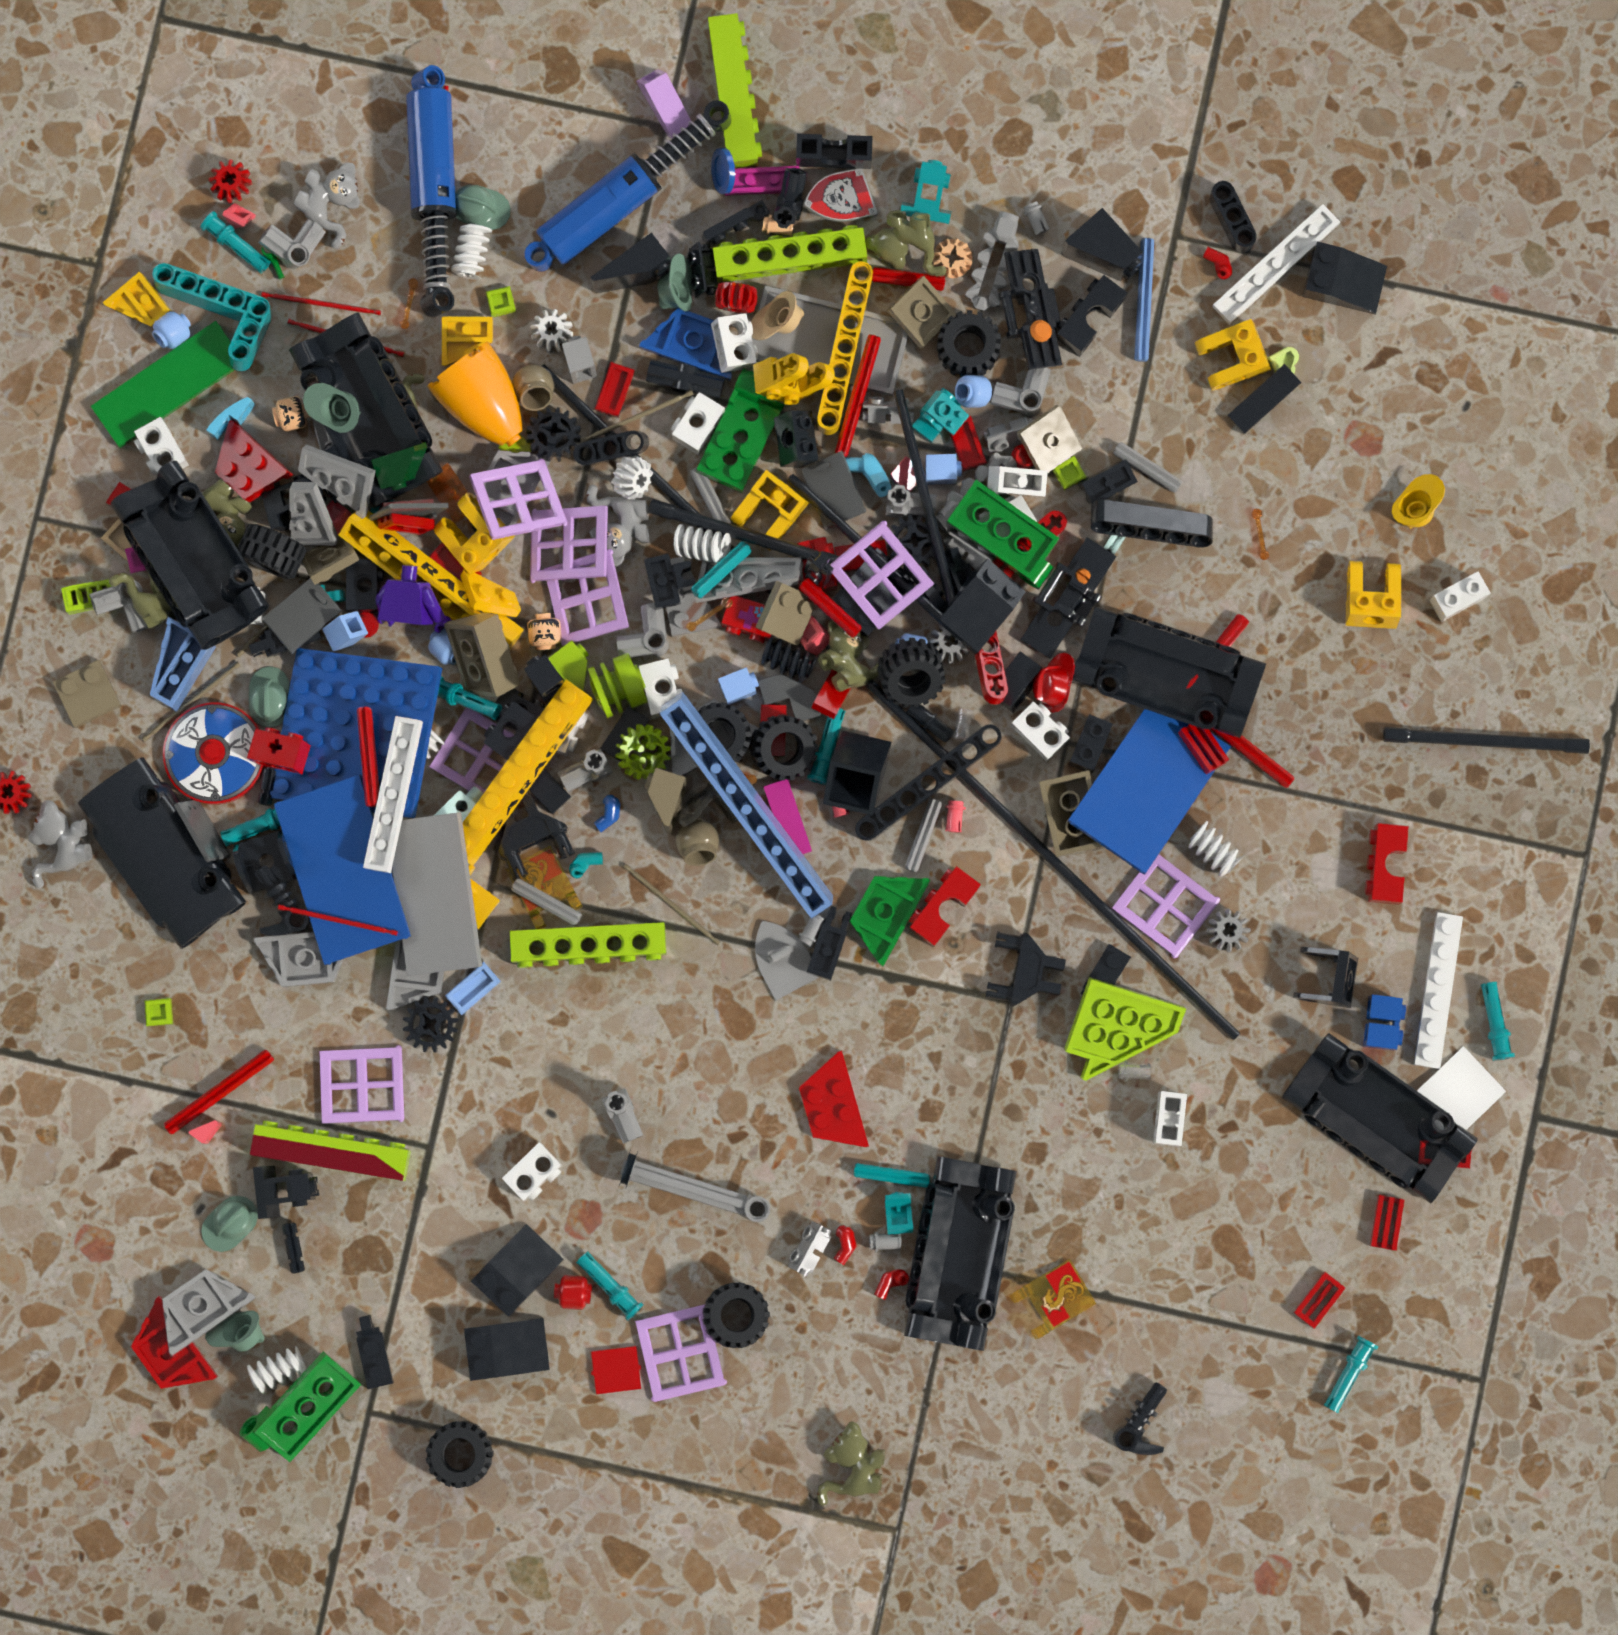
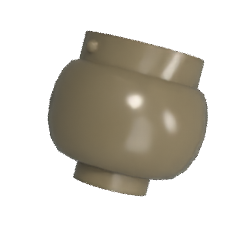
M528 365L515 373L512 384L518 402L525 409L538 411L551 403L554 381L549 371L539 365Z
M691 819L679 829L676 835L677 849L688 865L701 866L709 864L717 857L716 850L719 847L717 830L713 825L704 822L702 819Z

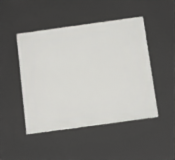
M1464 1046L1417 1090L1453 1117L1454 1122L1466 1130L1506 1092ZM1435 1120L1436 1127L1439 1130H1444L1441 1121Z

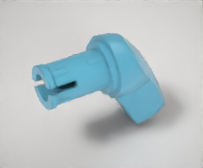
M865 453L862 457H845L851 473H862L865 475L879 497L888 495V490H891V484L883 467L874 455Z

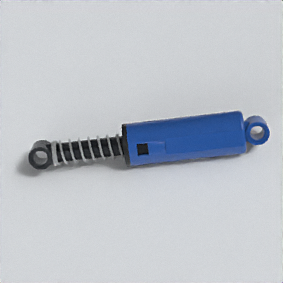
M429 65L413 75L411 80L413 90L406 95L411 217L421 221L420 224L424 227L421 235L425 237L421 244L425 246V249L422 251V255L425 256L422 264L426 268L422 273L426 276V279L423 281V290L426 291V294L422 296L420 305L422 311L427 316L437 317L451 310L455 301L454 295L450 291V284L447 283V279L450 276L446 275V269L450 266L446 265V259L449 256L445 254V249H448L449 246L445 245V239L448 236L445 235L444 229H447L448 226L444 225V221L456 217L451 93L442 89L445 84L443 71L438 66Z
M719 100L708 103L704 113L696 115V121H689L687 128L681 127V132L678 135L673 133V139L670 141L665 140L663 147L657 146V151L654 154L649 152V158L646 160L640 159L636 153H633L536 230L541 241L530 243L524 252L525 259L530 267L538 272L546 271L551 267L555 258L561 265H566L659 192L662 187L656 180L657 176L662 177V172L665 170L670 171L669 167L671 165H678L677 161L681 157L686 159L685 154L689 151L694 152L693 148L697 145L702 146L701 142L704 139L710 140L709 135L713 137L716 134L715 132L724 131L730 126L732 119L727 105ZM715 112H723L724 116L721 120L715 121L711 119ZM544 252L545 256L541 261H533L535 253Z

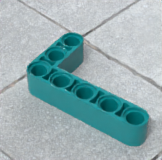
M162 263L155 266L152 275L155 289L159 293L239 321V325L228 348L230 365L237 371L249 369L271 322V310L267 299L170 264ZM162 277H170L168 281H160ZM186 285L194 286L190 290L183 289V287ZM211 293L217 294L215 298L206 297ZM233 302L241 303L239 306L236 307L230 305ZM257 310L265 311L262 315L254 314ZM250 331L255 332V335L250 337L244 335ZM238 353L246 354V356L243 358L235 357V355Z

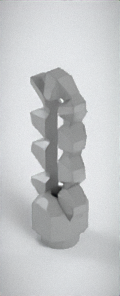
M1000 211L994 227L984 234L983 240L989 247L978 253L977 260L982 264V267L973 271L971 277L976 284L965 294L977 310L985 311L1000 305L997 290L1005 288L1007 283L1006 278L1002 275L1003 271H1007L1004 253L1016 251L1019 247L1015 236L1019 217L1014 214ZM996 241L1000 244H1006L989 299H986L982 296L979 297L978 294Z
M994 452L989 460L988 467L978 466L975 471L974 480L966 478L962 481L960 494L954 491H950L947 494L945 506L935 516L937 525L942 531L948 533L954 529L946 521L975 480L982 482L988 477L989 466L1001 465L1003 467L1017 468V463L1012 456H1001L998 452Z

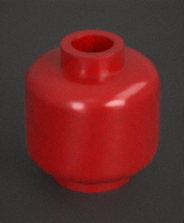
M564 1275L561 1278L560 1284L555 1283L554 1299H559V1305L563 1309L583 1310L586 1304L591 1302L592 1283H588L587 1278L584 1276Z

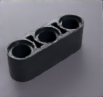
M1219 181L1211 190L1210 203L1232 248L1238 253H1248L1256 242V231L1232 184L1227 181ZM1224 191L1227 193L1228 198L1224 200L1219 199L1216 196V192ZM1235 213L1238 215L1239 220L1232 222L1227 218V214ZM1238 236H1248L1250 239V243H1240V241L1238 240Z
M627 431L582 442L575 447L573 456L578 464L596 465L645 452L649 447V438L641 431ZM635 435L641 440V444L637 449H634L630 442L631 438ZM611 441L616 444V452L613 455H610L606 449L607 444ZM586 447L592 450V457L588 461L583 458L582 454Z

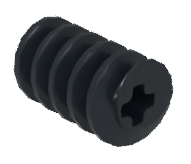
M772 635L762 654L761 665L765 666L771 661V670H775L780 665V674L783 675L789 670L790 679H793L797 674H799V683L809 679L819 656L810 661V652L807 651L803 656H800V647L791 652V643H788L783 648L781 638L772 643Z

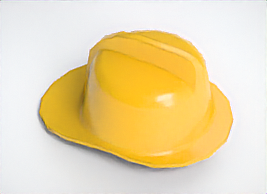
M1423 474L1416 477L1392 506L1394 519L1410 529L1428 524L1434 516V510L1444 497L1445 486L1443 481L1433 474Z

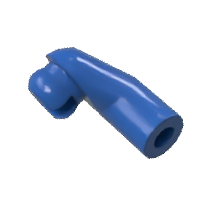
M611 794L603 799V804H605L604 815L594 822L600 833L618 821L620 816V801Z

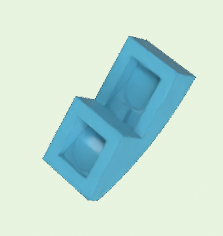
M246 397L239 400L219 414L206 429L209 435L219 440L227 429L230 420L242 425L255 407L252 399Z

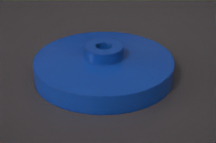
M727 148L716 149L711 161L713 184L720 194H729L735 183V165L733 157Z

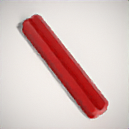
M878 267L872 269L873 282L911 287L920 277L924 276L936 290L942 291L945 288L946 279L944 276L937 277L924 273Z
M806 578L799 585V590L849 636L854 638L861 631L862 627L810 579Z

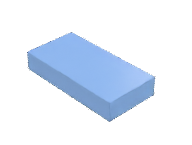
M483 962L481 967H477L445 996L459 1013L463 1015L501 981Z

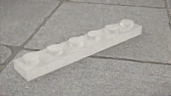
M1322 204L1215 302L1212 307L1230 325L1315 247L1317 241L1321 242L1340 224V221Z
M395 716L363 866L365 869L391 873L423 724L420 720Z
M1436 913L1413 1065L1440 1069L1463 920L1462 916Z

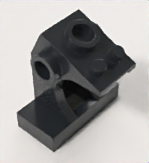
M303 474L293 477L294 481L282 486L277 481L274 483L275 487L261 494L271 529L277 531L289 529V515L291 512L289 511V504H285L284 495L290 492L293 482H312ZM318 486L324 502H326L327 499L324 495L323 489Z
M275 1166L253 1167L258 1219L280 1217L279 1204L292 1202V1207L307 1206V1200H316L315 1196H320L319 1189H317L318 1177H313V1174L309 1173L304 1174V1169L288 1171L289 1176L276 1177ZM286 1182L288 1197L278 1198L277 1183Z

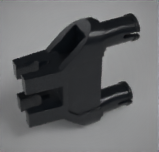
M531 794L525 795L522 798L529 816L516 822L513 813H511L505 822L506 828L498 851V857L506 862L513 881L520 879L517 869L523 878L528 875L519 854L548 839L553 841L560 860L567 858L564 847L569 856L575 854L566 835L568 832L567 825L539 812Z
M997 931L996 939L1006 940V942L996 940L994 947L1017 951V954H1019L1014 984L1006 986L988 982L987 989L997 992L986 991L985 998L1008 1001V1004L1014 1007L1037 992L1059 996L1062 984L1043 981L1041 978L1043 968L1063 971L1066 959L1046 956L1028 933L1023 932V934L1020 933V936Z

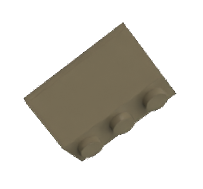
M480 613L444 623L466 691L478 696L498 697L520 685L517 677L518 673L510 655V647L506 642L502 630L503 625L498 614Z
M655 768L654 774L649 773L645 788L666 832L672 835L688 787L686 778Z
M1089 770L1040 781L1039 785L1056 857L1104 849L1105 847L1067 822L1092 786Z

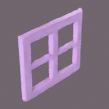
M539 459L538 461L470 474L469 478L492 540L562 525L567 526L568 522L545 460ZM538 472L544 491L523 495L516 476ZM506 479L512 497L490 501L484 483ZM547 497L554 516L532 520L526 502ZM515 504L521 523L499 527L493 508Z
M608 507L563 508L568 523L567 526H563V540L541 542V530L531 532V583H535V581L606 577ZM533 509L531 511L532 520L554 516L552 509ZM596 517V538L574 540V519ZM595 546V567L573 568L574 547ZM563 548L562 569L540 570L541 549Z
M886 521L879 523L830 564L834 568L832 574L878 629H881L934 585L928 575L886 526ZM882 535L897 556L879 569L864 549ZM859 554L875 574L857 588L841 568ZM905 563L920 583L902 597L887 577ZM880 582L885 585L897 600L896 603L881 615L864 597Z
M607 550L606 578L608 586L588 591L586 578H579L581 594L562 599L558 580L547 581L555 618L560 620L562 646H565L571 640L577 643L629 627L612 556L613 550ZM595 553L574 559L573 568L594 565ZM562 563L544 568V570L562 569ZM611 596L616 620L596 625L591 602ZM584 604L589 627L570 633L565 609Z
M466 707L445 740V745H442L429 767L468 791L475 786L484 794L486 789L474 783L485 763L498 771L502 769L503 765L489 758L493 749L486 744L479 752L459 739L470 721L486 730L492 724L496 726V723ZM504 729L506 737L514 736V734ZM455 745L476 757L465 777L444 765Z
M1158 855L1145 875L1140 872L1137 874L1112 909L1172 954V958L1175 959L1220 902V898L1214 897L1161 855ZM1157 866L1177 881L1164 899L1144 884ZM1185 888L1205 902L1193 920L1173 906V903ZM1139 889L1159 904L1147 921H1144L1126 907ZM1167 911L1187 925V928L1175 943L1155 929Z
M397 1045L396 1048L320 1051L323 1124L389 1120L404 1121L402 1047L400 1045ZM392 1058V1081L367 1082V1059ZM356 1060L357 1082L332 1083L331 1061ZM393 1087V1110L368 1111V1089ZM357 1089L358 1112L333 1113L332 1090Z
M705 1305L635 1321L653 1397H651V1401H662L727 1384V1380L723 1377L716 1343L708 1335L706 1327L703 1325L702 1319L704 1317L702 1312ZM699 1317L705 1342L682 1347L677 1322ZM670 1324L676 1349L653 1354L648 1329ZM707 1352L713 1377L690 1382L685 1357ZM678 1359L684 1384L662 1389L656 1364Z

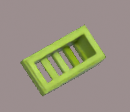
M109 579L61 588L66 612L72 615L94 610L89 595L93 593V589L101 591L103 590L102 587H113L109 584ZM86 591L89 603H84L82 592ZM76 593L78 605L73 604L71 594Z

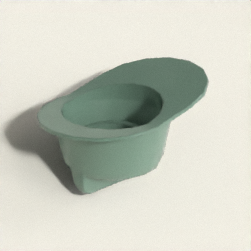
M466 185L455 192L456 218L466 224L486 226L492 230L499 229L507 223L511 208L509 201L499 192L478 185Z
M680 253L672 257L669 273L660 278L657 283L659 306L662 309L680 308L686 312L692 306V270L687 258Z
M315 383L308 387L304 393L303 404L306 412L321 424L339 433H346L354 429L358 423L361 412L359 411L356 398L351 393L341 391L325 383Z
M276 667L261 668L254 673L249 684L250 715L256 723L269 728L278 726L283 722L290 688L287 676Z
M238 1195L224 1200L203 1222L201 1233L205 1244L212 1250L219 1252L229 1251L237 1246L257 1224L258 1212L256 1206L248 1198Z
M254 1310L234 1313L208 1331L205 1336L206 1341L212 1347L230 1346L239 1352L248 1351L265 1339L259 1325L260 1317Z

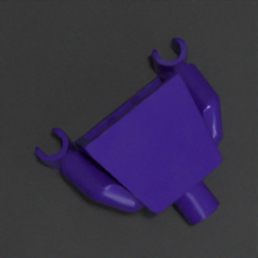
M402 565L401 579H388L375 598L379 612L378 623L383 624L387 621L388 626L391 627L395 622L429 625L433 624L434 621L436 623L435 631L441 633L445 627L444 623L452 621V619L444 615L430 583L417 581L418 566Z

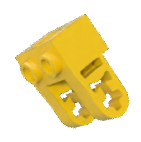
M1252 319L1195 342L1199 355H1205L1233 344L1240 364L1212 374L1207 378L1211 390H1218L1244 379H1250L1271 371L1261 339Z
M795 353L780 359L769 357L753 365L756 394L766 396L767 399L782 401L786 405L798 404L799 400L829 386L835 376L834 368L831 365L817 362L808 366L806 357Z
M765 470L733 513L730 520L737 526L742 527L762 501L765 500L781 513L765 535L781 539L810 502L773 473Z
M467 492L457 504L477 531L468 539L454 522L443 517L435 525L434 532L465 570L472 574L483 570L515 536L492 540L476 496ZM496 518L499 527L506 526L500 518Z
M1349 561L1347 568L1345 626L1396 629L1401 618V564L1387 563L1384 593L1363 591V562Z

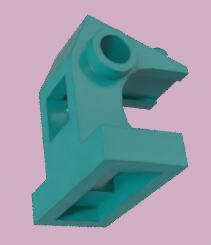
M937 160L922 161L921 168L916 167L913 182L918 183L915 203L902 202L900 211H905L908 217H911L914 213L930 214V221L949 224L952 211L940 209L943 188L948 189L951 177L950 173H946L947 166ZM924 183L938 186L936 200L921 198Z
M942 388L940 391L936 390L922 407L920 417L912 427L914 431L932 444L943 429H946L954 436L969 415L961 408L956 397L945 388Z

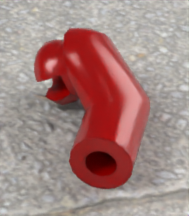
M1207 247L1202 258L1214 263L1218 278L1222 280L1230 278L1232 266L1229 257L1211 247Z
M841 1225L836 1229V1236L840 1240L841 1248L834 1259L844 1266L856 1249L854 1231L850 1227Z
M902 1269L884 1273L874 1295L886 1300L890 1288L900 1285L905 1286L909 1282V1275Z

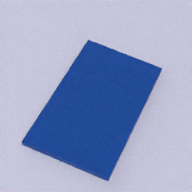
M1146 709L1143 710L1067 821L1144 875L1214 773L1212 771L1206 775L1178 734L1180 729L1189 725L1188 723ZM1190 731L1189 734L1200 748L1198 741ZM1213 735L1225 754H1227L1231 746ZM1202 751L1208 762L1212 765L1213 763L1209 757Z
M354 775L351 778L283 801H278L274 804L307 911L398 931L397 936L390 933H381L309 916L324 965H330L333 962L411 937L392 873L363 868L374 816L371 807L365 805L364 785L361 775Z

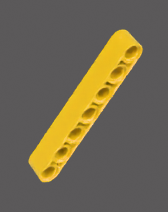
M859 261L855 263L849 273L829 363L834 369L843 368L846 371V375L842 378L834 376L833 382L823 390L817 427L825 435L836 433L842 418L872 283L873 270L866 262ZM858 271H864L868 277L865 280H858L854 274ZM853 295H858L863 301L858 305H854L849 301V298ZM848 319H853L857 322V326L853 329H848L843 323ZM847 343L851 346L852 350L849 353H842L838 350V346ZM831 392H837L840 394L841 399L837 402H831L828 400L827 395ZM826 416H831L836 422L833 426L827 427L822 423V419Z

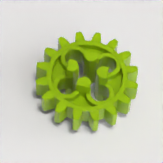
M637 724L636 731L629 727L627 728L628 736L620 735L623 743L616 744V747L621 749V752L615 754V757L622 759L618 766L626 768L624 772L626 775L631 776L633 774V778L638 780L642 776L643 779L647 780L649 773L654 774L655 768H667L663 762L664 760H670L671 757L666 755V751L671 750V747L664 744L667 742L668 737L660 736L662 730L657 728L653 730V726L648 724L645 728L643 725ZM643 735L644 740L642 739V741L639 743V738ZM656 746L658 747V751L655 754L643 752L644 748L655 750ZM631 750L643 752L642 756L632 754L631 758H629L628 754ZM647 761V767L643 769L642 764H645Z

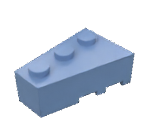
M168 617L150 696L177 712L216 646L202 650L187 627L184 628L179 622Z

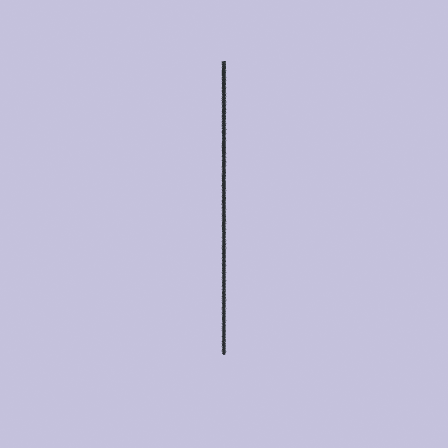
M545 364L542 365V367L550 372L554 381V388L599 431L609 427ZM612 430L603 435L606 437L615 435L617 433ZM652 467L650 468L653 472L650 480L679 508L700 514ZM772 589L765 591L770 595ZM829 644L825 647L827 650L831 649ZM874 680L864 685L940 759L949 753L907 714L900 705H896L892 700H888L883 689ZM953 761L945 762L954 772L956 771L957 767ZM967 770L959 775L976 794L1233 1041L1240 1035V1032L1056 857Z

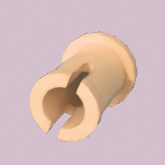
M769 214V217L765 216L763 219L762 231L766 232V235H769L770 232L791 237L794 224L788 226L787 229L780 228L778 223L773 220L772 215Z

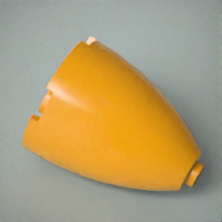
M487 341L478 347L480 352L478 350L472 351L463 356L438 375V380L434 383H429L427 388L438 402L462 425L488 441L501 446L507 444L510 447L521 439L519 433L522 432V420L519 403L503 363Z

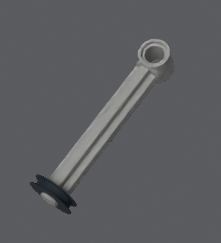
M630 1152L627 1160H624L620 1175H622L620 1183L628 1185L630 1181L739 1214L741 1217L747 1218L752 1222L764 1221L770 1214L769 1202L763 1197L745 1195L636 1161L637 1154L634 1155ZM753 1202H760L764 1206V1213L759 1217H755L750 1213V1206Z

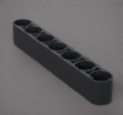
M992 724L980 728L877 806L873 816L867 814L860 819L855 827L857 836L866 842L879 837L994 750L1002 740L1000 729ZM985 731H995L998 735L997 740L991 744L986 743L983 740ZM968 745H972L977 749V754L972 759H966L962 755L963 749ZM946 761H953L956 764V771L951 775H947L942 771V765ZM927 776H931L936 780V785L931 790H925L921 785L922 780ZM905 792L915 794V802L910 806H906L901 802V797ZM886 807H891L895 811V816L891 821H884L881 818V811ZM864 823H872L874 833L869 837L863 836L860 832L861 826Z

